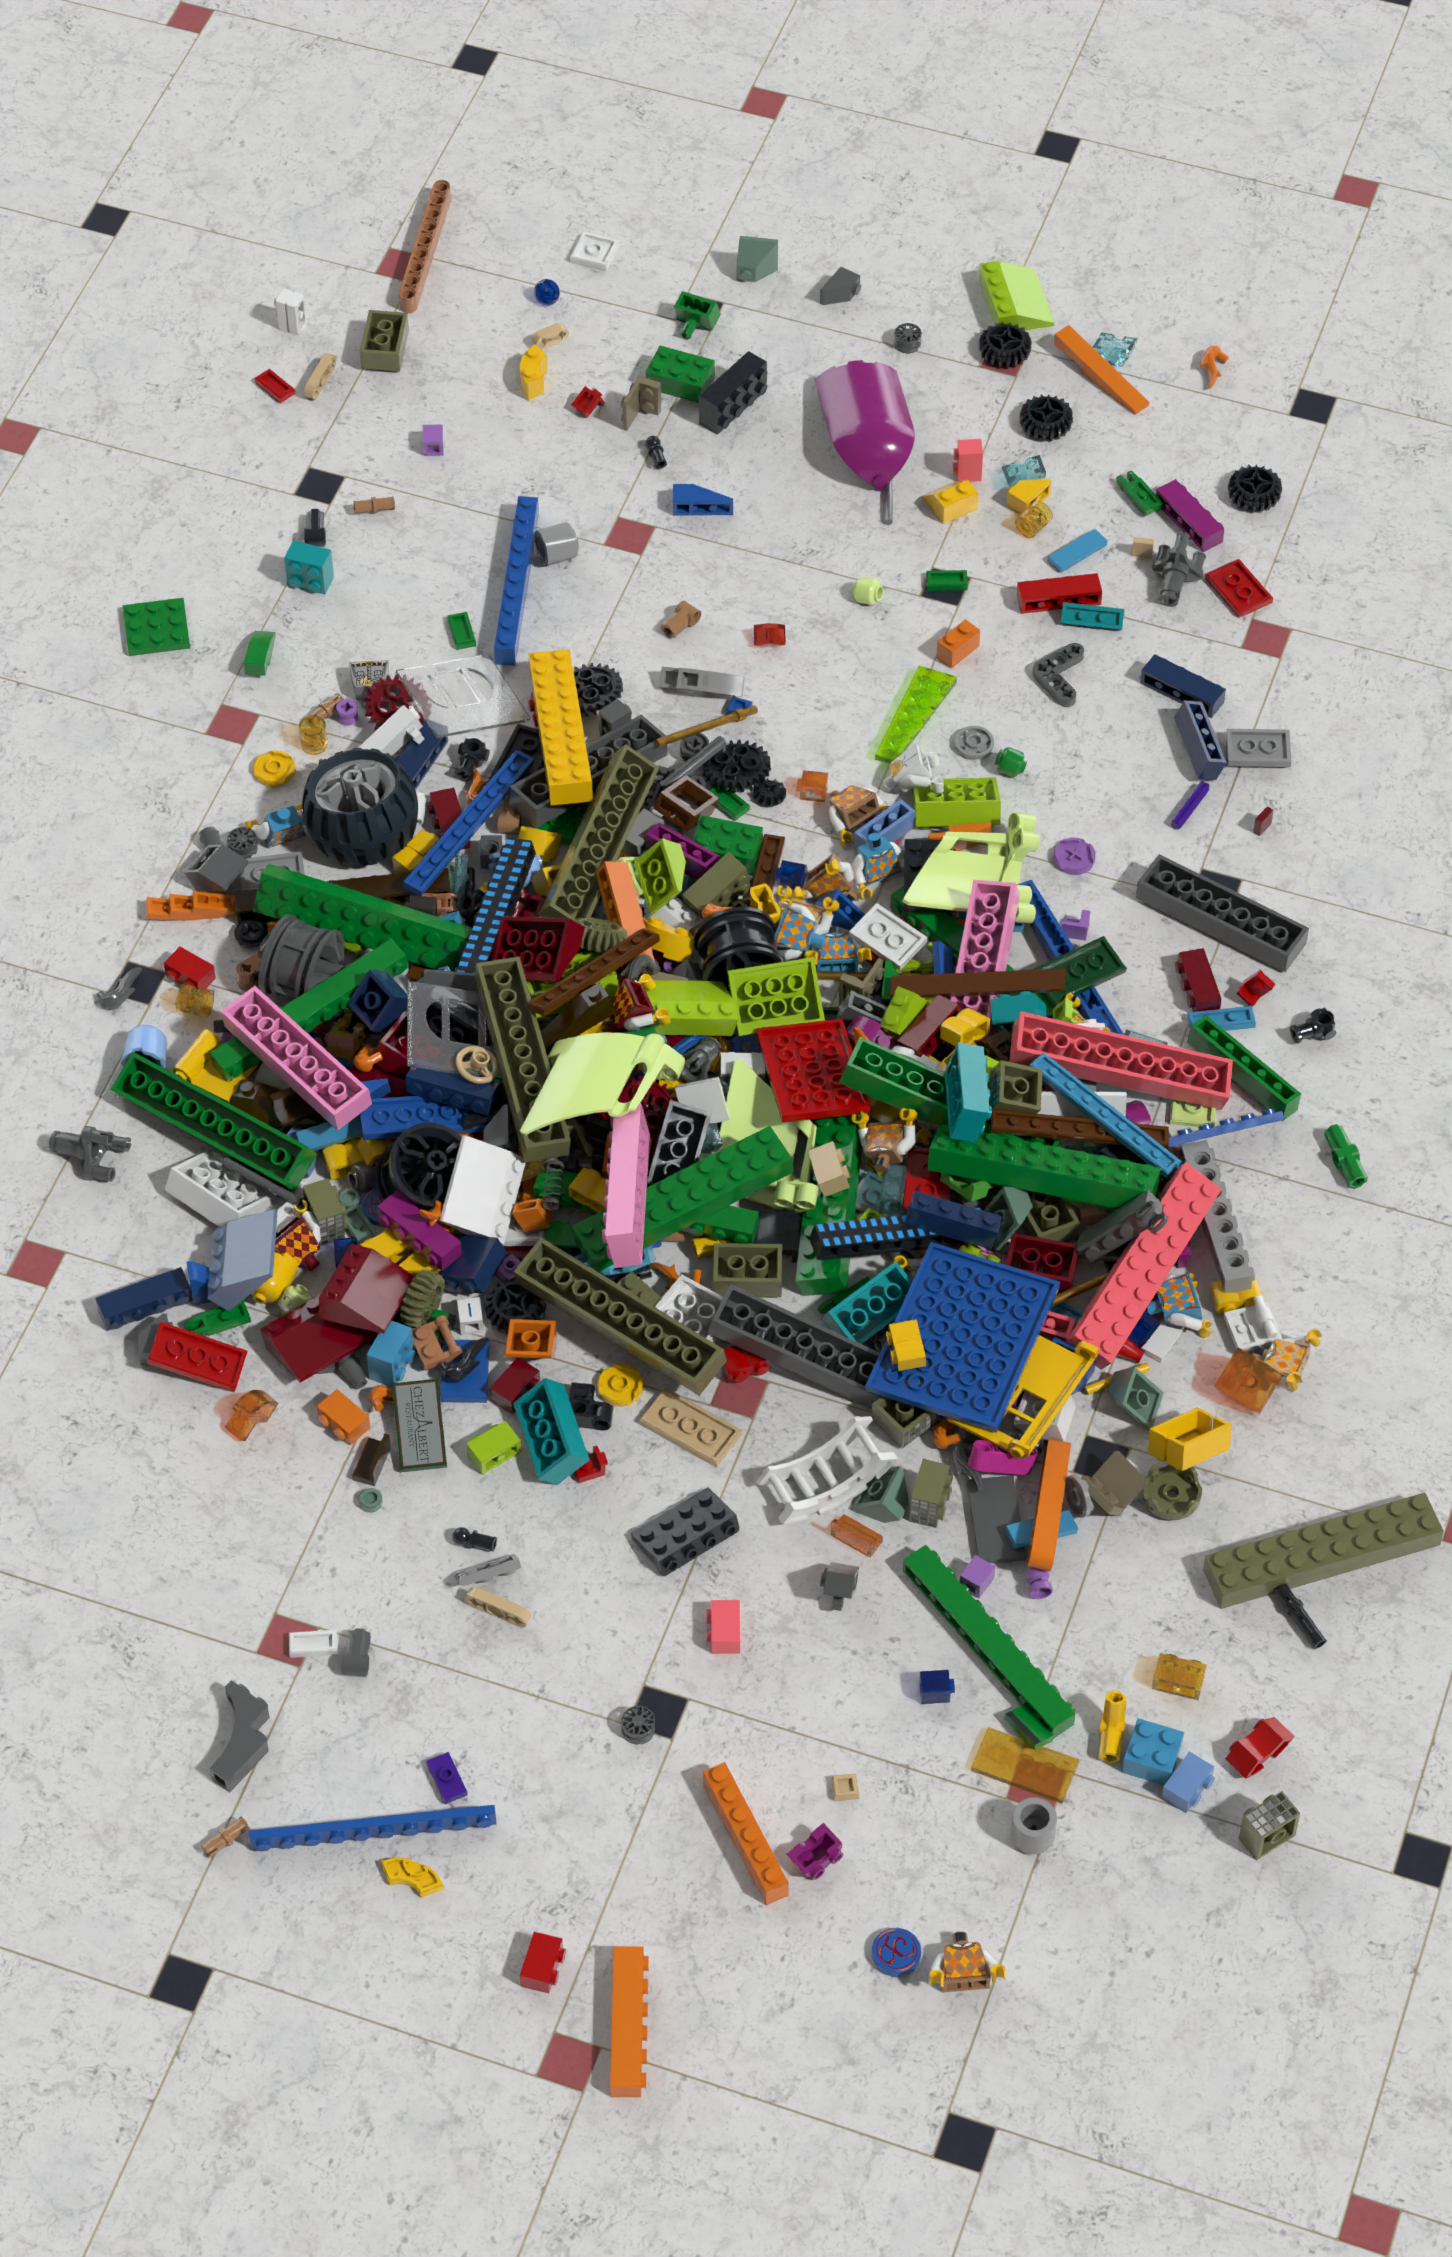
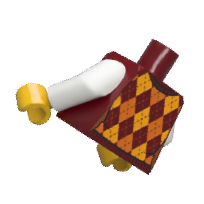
M643 974L638 982L625 978L611 1000L617 1012L611 1015L612 1021L607 1026L612 1033H619L621 1029L629 1032L636 1031L640 1027L654 1024V1021H659L662 1025H667L671 1022L668 1016L669 1013L664 1008H659L652 1015L654 1009L645 991H650L656 987V983L650 975Z
M302 1200L305 1208L299 1210L294 1205L295 1212L298 1215L276 1232L275 1252L282 1256L286 1252L296 1259L299 1266L304 1264L309 1271H313L320 1264L314 1256L320 1250L318 1244L321 1240L320 1227L312 1212L308 1211L307 1202Z

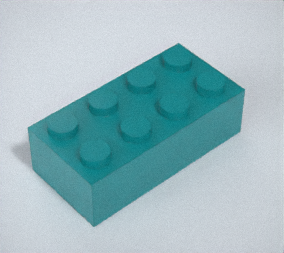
M958 1042L944 1072L950 1139L976 1143L979 1135L984 1132L986 1120H989L991 1117L992 1107L989 1106L990 1090L987 1089L989 1074L986 1073L987 1057L984 1055V1047Z
M895 1261L828 1311L821 1320L829 1330L863 1345L879 1331L895 1321L912 1281L897 1261Z
M544 1378L513 1403L539 1480L558 1485L589 1461L564 1384Z

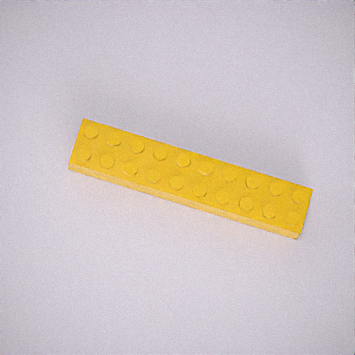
M570 649L528 653L550 805L593 801L592 779Z

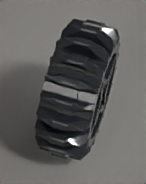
M1002 322L1000 325L995 323L993 327L988 326L987 330H983L979 338V350L982 358H985L986 363L991 362L992 366L999 365V368L1006 366L1008 369L1011 365L1016 368L1017 363L1023 364V361L1027 360L1031 352L1032 341L1029 332H1026L1024 327L1019 328L1018 324L1012 325L1011 322L1009 324Z
M1041 394L1040 397L1033 396L1032 400L1027 399L1026 404H1023L1019 416L1020 424L1023 427V431L1028 432L1029 437L1034 436L1035 440L1041 438L1043 442L1045 439H1049L1052 442L1053 438L1059 440L1061 436H1066V433L1070 431L1073 423V412L1069 403L1064 402V398L1058 399L1057 395L1050 397V394L1048 396Z
M1248 464L1246 468L1241 466L1239 470H1235L1229 479V498L1232 499L1233 504L1238 505V508L1244 507L1245 512L1250 509L1253 513L1255 510H1259L1262 513L1264 509L1269 510L1271 506L1275 507L1276 503L1279 502L1282 493L1281 478H1278L1277 473L1272 472V468L1265 469V465L1258 467L1256 464L1254 467H1251Z
M515 1277L513 1282H509L507 1279H505L504 1284L497 1282L496 1288H491L490 1294H487L484 1307L486 1318L490 1320L491 1326H496L498 1332L504 1329V1333L507 1335L510 1319H544L546 1303L545 1300L520 1286ZM504 1301L505 1303L502 1305V1308L498 1309L500 1303ZM533 1304L532 1309L527 1313L528 1306Z

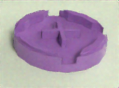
M1071 837L1063 839L1054 848L1053 861L1060 871L1069 875H1080L1092 869L1095 864L1096 852L1094 847L1090 843H1086L1084 839Z

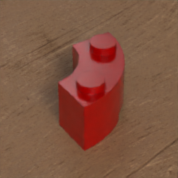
M1275 1717L1259 1720L1249 1735L1241 1740H1236L1229 1747L1230 1753L1225 1759L1245 1779L1264 1769L1262 1763L1270 1756L1276 1758L1295 1737Z

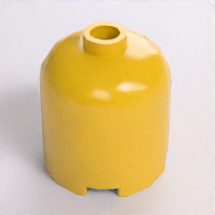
M275 1252L273 1276L250 1294L253 1296L252 1299L260 1304L277 1303L285 1288L291 1285L298 1272L299 1263L296 1259L286 1252L283 1256Z

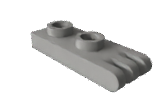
M511 1554L455 1573V1578L462 1586L478 1581L485 1583L493 1580L494 1576L500 1574L507 1576L515 1573L516 1569L521 1568L519 1558L515 1554Z

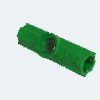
M1338 1124L1331 1125L1325 1130L1324 1136L1332 1150L1333 1163L1337 1169H1341L1349 1187L1359 1188L1367 1182L1368 1177L1360 1163L1358 1148L1355 1144H1351L1343 1126Z

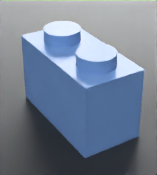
M1189 1751L1163 1786L1161 1798L1187 1813L1191 1806L1194 1808L1197 1806L1204 1788L1208 1790L1214 1782V1766Z

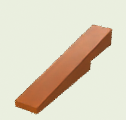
M1070 325L1055 333L1054 346L1079 364L1082 374L1134 415L1149 406V401Z

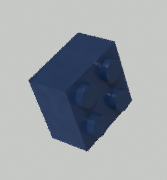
M369 969L347 1004L371 1031L387 1033L411 1001V997L387 971Z

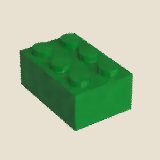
M660 345L645 372V376L647 379L661 383V393L699 403V395L712 384L715 378V360Z
M701 815L693 841L718 854L720 859L730 852L747 868L748 875H753L763 841V827Z

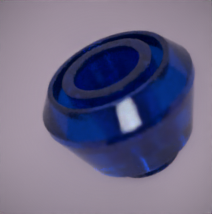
M543 279L535 285L534 295L540 304L549 306L557 302L560 290L553 280Z

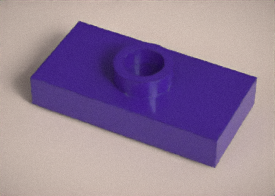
M449 1752L426 1761L427 1767L445 1804L468 1795Z

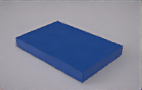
M445 1340L443 1343V1353L449 1350ZM455 1340L457 1346H460L462 1351L463 1349H468L477 1341ZM490 1340L474 1360L479 1361L480 1364L458 1383H451L444 1378L442 1373L441 1402L487 1403ZM463 1355L456 1360L447 1362V1364L450 1366L458 1363L463 1358Z

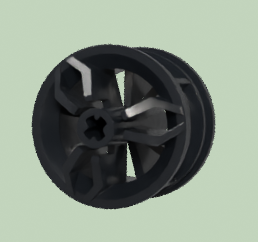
M734 907L716 912L703 920L694 932V946L702 964V981H723L729 993L727 971L783 962L776 946L773 919L760 909Z
M432 1122L416 1124L405 1130L396 1141L383 1151L378 1160L375 1176L377 1188L382 1199L386 1200L397 1191L420 1210L434 1207L436 1200L444 1204L462 1137L453 1129ZM401 1165L412 1169H401ZM437 1173H447L448 1178L441 1176V1174L438 1175Z

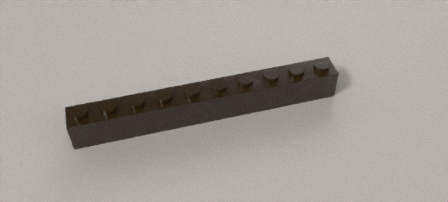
M448 868L443 870L425 893H451ZM411 872L326 881L402 906L418 905L419 896L403 888V882ZM258 889L234 892L238 924L250 918L259 919L263 922L278 921L279 919L253 911Z

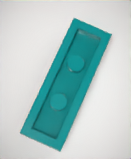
M1063 602L1061 623L1122 630L1125 609Z

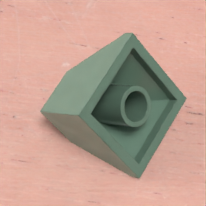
M740 236L736 266L737 280L757 282L778 271L777 239Z
M1003 1187L983 1210L1002 1216L999 1233L994 1242L995 1250L1002 1248L1021 1226L1033 1207L1026 1190Z
M1136 1367L1114 1372L1108 1391L1127 1413L1149 1431L1154 1425L1164 1392Z
M901 1466L890 1468L879 1479L875 1476L866 1484L868 1488L857 1495L851 1510L883 1523L900 1521L905 1514L909 1499L904 1471Z

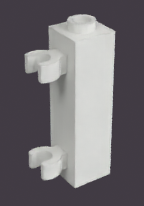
M403 705L358 748H374L382 753L393 755L410 738L417 744H420L425 738L419 732L423 727L418 720L420 718L419 714L413 708L409 710Z

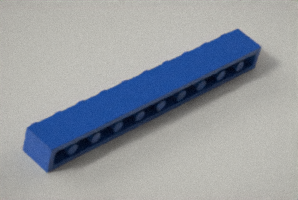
M518 496L494 645L495 665L516 666L535 543V531L537 530L539 518L538 497Z

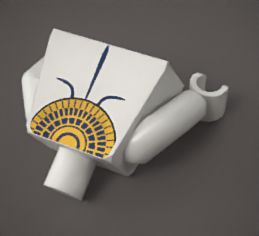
M917 743L891 762V775L883 780L888 790L899 786L903 792H907L916 786L927 788L932 786L935 793H942L944 791V781L941 777L937 776L930 780L932 778L930 767L939 765L937 754L933 751L925 754Z

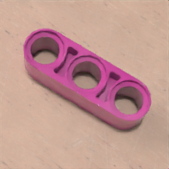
M977 1440L973 1444L968 1465L976 1471L1028 1475L1032 1471L1037 1450L1034 1448L1026 1459H1017L1011 1453L986 1440Z

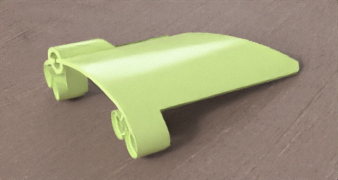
M1012 813L1008 820L1007 833L946 832L941 842L916 876L902 902L910 906L967 912L973 879L1019 884L1022 861L1029 852H1036L1040 844L1039 835L1034 833L1036 827L1035 816ZM957 840L988 844L987 854L952 851L950 849ZM1017 885L1020 898L1015 922L1031 924L1036 915L1034 905L1029 904L1032 898L1031 887Z
M593 1033L555 1042L547 1057L549 1064L553 1068L520 1132L526 1136L547 1125L586 1114L608 1112L611 1117H621L630 1111L634 1112L655 1078L669 1081L678 1080L686 1061L682 1055L665 1044L664 1038L658 1034H649L643 1037L625 1033ZM638 1064L639 1070L645 1073V1076L634 1098L627 1103H620L618 1098L633 1068Z
M742 1059L734 1061L726 1097L730 1119L729 1121L721 1122L715 1152H711V1154L701 1153L699 1161L769 1125L793 1160L800 1129L808 1137L800 1179L791 1173L744 1198L781 1209L784 1212L798 1213L814 1209L819 1185L817 1184L816 1186L809 1183L812 1163L808 1151L814 1149L817 1127L810 1120L782 1123L772 1089Z

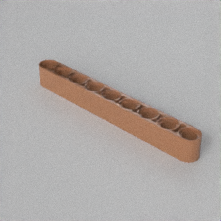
M438 180L433 184L399 291L400 309L405 313H412L418 308L451 203L450 183L446 180Z

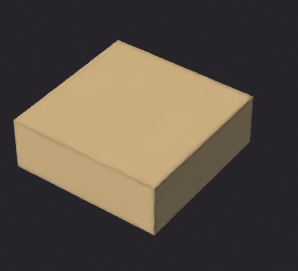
M1134 537L1132 556L1152 558L1154 539Z
M856 1773L832 1776L835 1802L859 1799Z

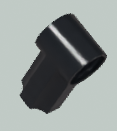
M311 509V511L307 512L306 528H304L305 543L314 546H326L324 512L319 509Z

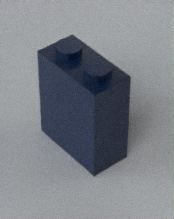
M462 1235L459 1239L461 1242V1256L441 1271L439 1275L444 1278L445 1289L449 1292L484 1294L505 1258L507 1251L497 1237Z

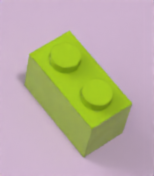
M898 986L880 1023L881 1027L901 1037L914 1023L915 1019L921 1015L927 1000L914 992Z
M506 1421L493 1425L488 1431L472 1437L466 1443L467 1456L482 1475L521 1453V1440Z

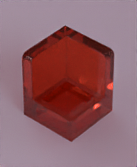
M774 623L754 625V646L771 644L782 646L786 644L785 625Z

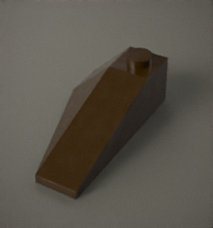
M600 982L579 994L541 1032L546 1054L551 1052L555 1042L577 1037L617 1012L608 993Z
M242 1079L233 1095L232 1106L279 1130V1127H282L271 1110L270 1095L282 1090L262 1082ZM318 1113L288 1126L293 1128L317 1126L321 1124L324 1117Z

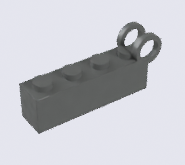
M1149 1190L1145 1191L1081 1232L1077 1250L1093 1264L1147 1229L1151 1233L1158 1232L1168 1221V1216L1162 1213L1163 1204Z

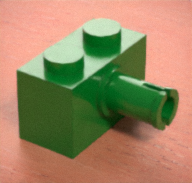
M684 291L681 292L674 305L678 319L685 321L679 334L683 338L687 336V339H691L696 326L713 330L721 315L717 302Z

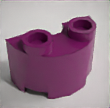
M823 1822L810 1833V1837L805 1842L797 1844L786 1855L805 1876L816 1880L823 1875L825 1868L831 1863H837L843 1857L841 1852L842 1842Z

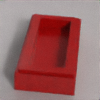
M270 368L254 378L255 383L280 404L295 395V389Z

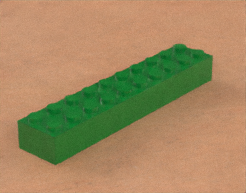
M268 864L261 872L253 908L254 912L279 920L286 914L296 916L297 919L305 921L310 926L319 929L326 928L330 931L333 929L341 931L345 941L371 949H376L392 939L405 953L408 961L434 969L448 966L450 971L453 972L459 966L461 952L467 945L468 933L472 932L473 929L272 864Z
M859 1038L839 1083L900 1110L902 1108L908 1109V1111L909 1109H914L918 1114V1118L938 1127L940 1124H949L945 1074L867 1039ZM987 1119L985 1122V1133H992L990 1132V1119ZM995 1133L999 1136L1019 1138L1029 1142H1040L1057 1147L1060 1139Z
M132 1052L110 1089L124 1100L294 1193L317 1156V1153L308 1146L135 1052Z
M858 1114V1116H859V1121H860L861 1118H862V1115H861V1114ZM852 1115L814 1119L813 1122L817 1127L814 1148L833 1141L837 1149H842L845 1161L842 1164L847 1166L851 1177L847 1179L850 1188L824 1197L819 1187L815 1208L803 1212L795 1280L803 1296L847 1292L850 1257L817 1260L809 1238L814 1225L854 1221L862 1145L858 1133L860 1127L859 1124L852 1121ZM812 1166L809 1183L817 1186L818 1183Z
M949 1124L939 1125L929 1149L928 1170L1116 1209L1124 1206L1147 1190L1156 1197L1161 1168L1153 1167L1149 1164L1143 1165L1128 1160L1109 1158L1104 1155L1098 1156L1084 1151L1065 1149L1060 1146L1054 1147L1040 1142H1029L1019 1138L999 1136L995 1133L983 1132V1134L979 1135L976 1143L950 1139Z
M769 1125L648 1187L646 1190L643 1249L793 1173L792 1157L772 1127ZM606 1209L571 1226L575 1243L590 1267L597 1272L614 1265L612 1259H609L607 1255L608 1244L604 1243L602 1238V1230L606 1229L603 1220V1213L607 1212Z

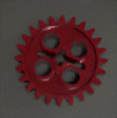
M395 674L393 680L389 675L386 676L385 681L379 678L377 683L373 682L364 698L366 703L363 709L367 710L365 716L371 717L368 723H375L374 730H377L404 705L409 710L413 708L420 716L418 720L423 724L431 715L429 712L431 705L428 704L430 698L424 697L426 690L419 691L421 685L414 686L413 679L406 682V676H403L402 680H399L397 674ZM380 708L386 709L387 712L382 711Z
M639 1075L637 1080L633 1076L630 1077L618 1098V1102L627 1103L634 1098L643 1080L642 1075ZM658 1079L652 1083L640 1102L644 1110V1105L649 1095H652L651 1102L645 1111L646 1122H651L655 1126L652 1127L647 1123L652 1141L661 1108H658L655 1103L662 1107L664 1101L672 1100L677 1102L678 1100L676 1097L671 1098L673 1090L666 1091L667 1084L665 1083L660 1086Z

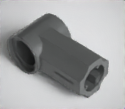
M356 1628L350 1631L347 1653L344 1654L342 1663L343 1675L363 1677L368 1675V1653L371 1633L365 1629Z

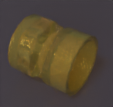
M1037 500L1015 519V525L1023 536L1034 538L1042 528L1051 522L1053 515L1045 503Z
M310 715L303 718L299 723L301 747L307 754H321L328 747L326 723L321 717Z
M182 984L176 998V1010L188 1014L193 1011L194 1015L207 1018L212 1011L214 991L205 988L197 990L195 986Z

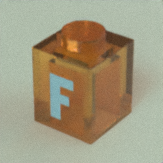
M803 770L802 779L798 778L797 791H800V800L826 801L828 773Z

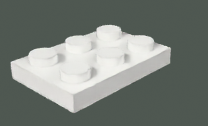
M877 903L849 931L851 938L870 948L873 953L885 961L890 960L898 970H901L927 943L925 935Z

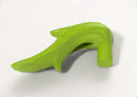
M930 942L926 948L933 954V942ZM933 956L924 961L911 959L901 970L895 969L897 973L916 971L920 974H931L934 972Z

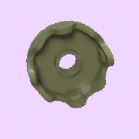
M1169 1464L1162 1468H1159L1157 1465H1153L1150 1468L1146 1477L1148 1484L1143 1488V1500L1146 1507L1157 1517L1166 1520H1181L1192 1515L1197 1510L1202 1495V1487L1200 1486L1195 1468L1190 1467L1187 1470L1181 1471ZM1173 1490L1178 1493V1496L1172 1498L1167 1496L1166 1492Z

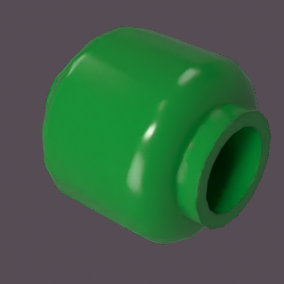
M1006 747L1004 750L1000 749L994 765L997 766L998 772L1010 777H1016L1019 772H1024L1027 761H1024L1025 756L1023 752Z

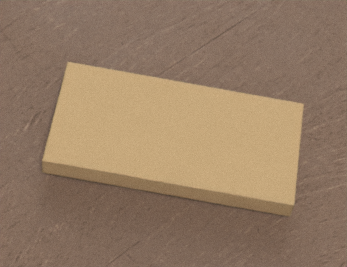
M666 1387L639 1420L640 1425L716 1468L742 1435L741 1429Z

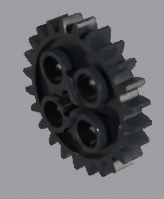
M590 663L589 667L582 664L581 669L576 666L574 667L581 714L585 713L586 717H588L590 712H593L594 715H597V711L617 700V698L622 697L623 683L619 672H615V668L609 669V665L602 668L601 663L597 666Z
M740 739L737 743H733L730 740L729 745H726L703 764L704 776H706L707 782L710 781L711 786L717 785V790L724 787L725 792L733 789V793H736L737 789H740L742 792L745 791V788L752 790V785L759 787V781L765 782V777H769V771H771L768 751H763V746L757 748V743L749 745V740L743 744Z

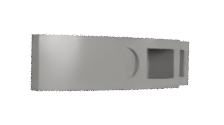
M662 667L659 687L743 697L745 677L689 668Z

